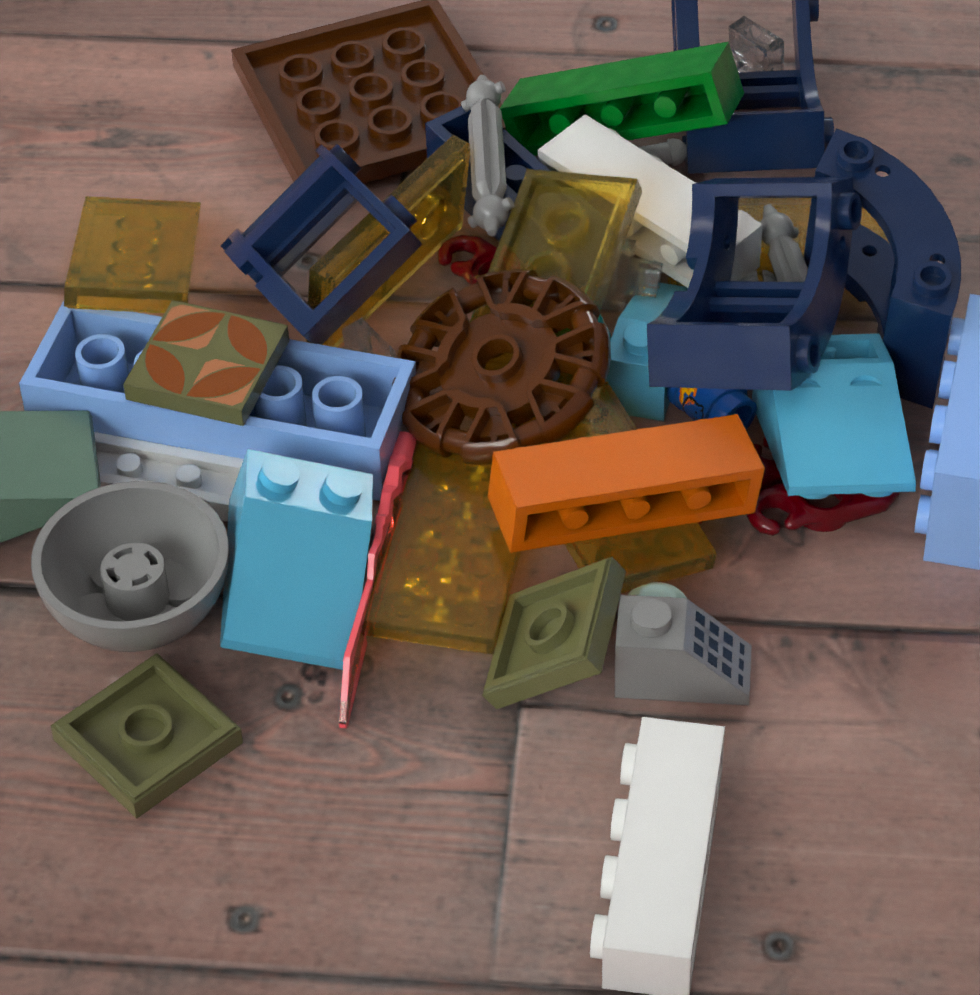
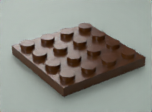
M420 0L231 49L233 67L293 182L319 157L315 150L321 144L329 151L338 144L362 168L355 175L362 183L381 180L385 177L428 166L425 123L462 106L461 102L466 99L469 86L477 81L480 75H484L438 0ZM502 118V127L504 130L507 131Z

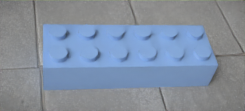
M64 300L19 382L24 411H89L93 419L94 432L241 459H244L247 449L370 473L373 474V500L380 501L387 466L399 432H409L402 422V414L405 411L411 377L416 375V361L289 339V343L244 426L126 400L123 384L162 317Z

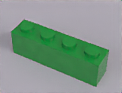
M728 41L520 78L501 105L500 110L507 132L531 154L537 156L539 148L585 114L603 126L615 130L626 140L726 125L743 97L744 90Z

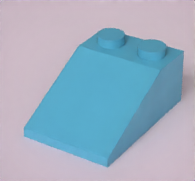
M247 449L229 499L227 527L229 562L223 590L221 648L343 670L344 653L363 591L372 527L373 474Z

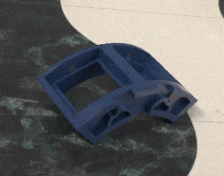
M671 0L673 51L700 47L698 0ZM792 0L796 70L738 72L744 95L735 110L801 107V109L734 112L726 125L686 131V136H682V142L686 144L687 157H685L684 162L688 174L817 168L834 134L833 118L824 117V109L818 94L813 62L810 22L818 21L819 0Z
M836 128L815 170L814 177H853L854 192L859 194L862 207L876 220L889 241L887 242L884 238L861 224L858 229L852 230L845 289L859 302H867L878 323L877 334H880L894 363L900 398L933 409L939 392L947 342L961 283V257L957 237L942 204L915 172L899 159L872 144L867 139ZM882 171L887 173L888 176L881 177L876 173ZM817 198L811 199L804 250V260L807 267H809L813 248Z
M321 144L315 150L319 157L244 232L237 228L220 245L233 263L245 275L248 274L257 283L255 287L309 342L320 345L422 245L420 240L410 230L417 222V219L392 194L382 203L355 176L362 168L338 144L330 151ZM358 201L390 234L314 309L283 275Z
M853 177L714 178L692 184V215L686 260L688 266L694 271L687 291H675L664 311L655 320L647 324L649 387L792 391L800 386L811 373L817 372L821 357L831 338L843 298L851 250L852 230L858 229L861 222V199L859 194L854 192ZM739 198H817L813 248L804 282L731 281L737 239Z

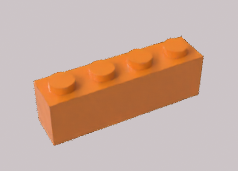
M735 414L495 451L492 458L488 499L509 551L513 553L755 513L765 467L739 415Z

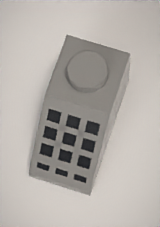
M620 595L615 643V698L749 705L752 645L687 598Z

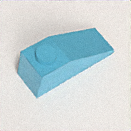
M645 280L618 317L610 341V370L604 385L605 412L664 422L670 401L667 399V387H649L647 324L655 320L664 311L675 291H687V287Z

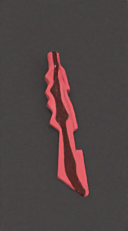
M406 431L399 432L387 466L386 476L381 489L379 508L375 518L374 540L368 553L367 580L344 653L339 716L340 728H348L367 648L366 635L374 601H379L394 535L402 511L408 478L414 468L418 441L410 432Z

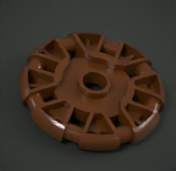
M527 269L501 270L476 276L478 282L456 292L453 287L446 291L417 317L410 327L412 336L408 344L400 345L396 358L416 361V375L411 377L409 383L410 389L406 399L405 411L402 414V422L414 438L424 447L443 458H448L452 454L460 455L465 464L492 465L493 452L540 445L546 441L547 443L559 442L585 419L595 405L592 395L596 387H603L606 384L611 362V342L607 326L604 323L598 322L600 311L593 300L578 286L557 275H552L546 279L538 277L535 270ZM535 301L533 307H529L532 304V302ZM488 305L491 313L469 322L468 313ZM566 328L571 330L559 337L555 335V333ZM433 347H439L438 351H432ZM504 353L513 354L511 361L505 367L494 371L485 370V366L490 359L497 358ZM561 372L573 375L569 385L557 382ZM442 387V391L430 396L431 390ZM535 415V417H536L535 419H533V420H531V421H529V422H526V421L530 420V419ZM465 416L474 419L468 431L460 429ZM524 423V424H522V425H520V426H518V427H516V428H513V425H512V424Z

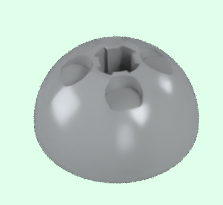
M151 481L121 482L88 491L56 511L42 527L36 538L31 555V570L35 586L44 605L63 628L84 642L102 649L118 652H140L156 649L182 638L208 615L216 603L226 579L229 562V543L225 526L219 515L207 502L197 495L165 483Z

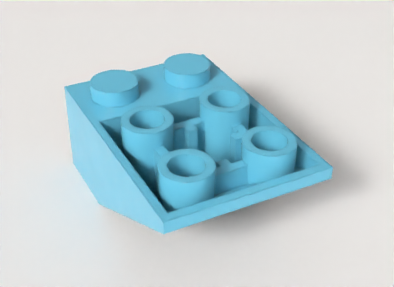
M879 333L831 335L826 350L821 357L817 372L811 373L800 386L792 391L753 390L752 400L757 406L756 415L788 496L799 495L807 499H823L830 494L862 493L871 497H885L893 492L916 491V478L894 363Z

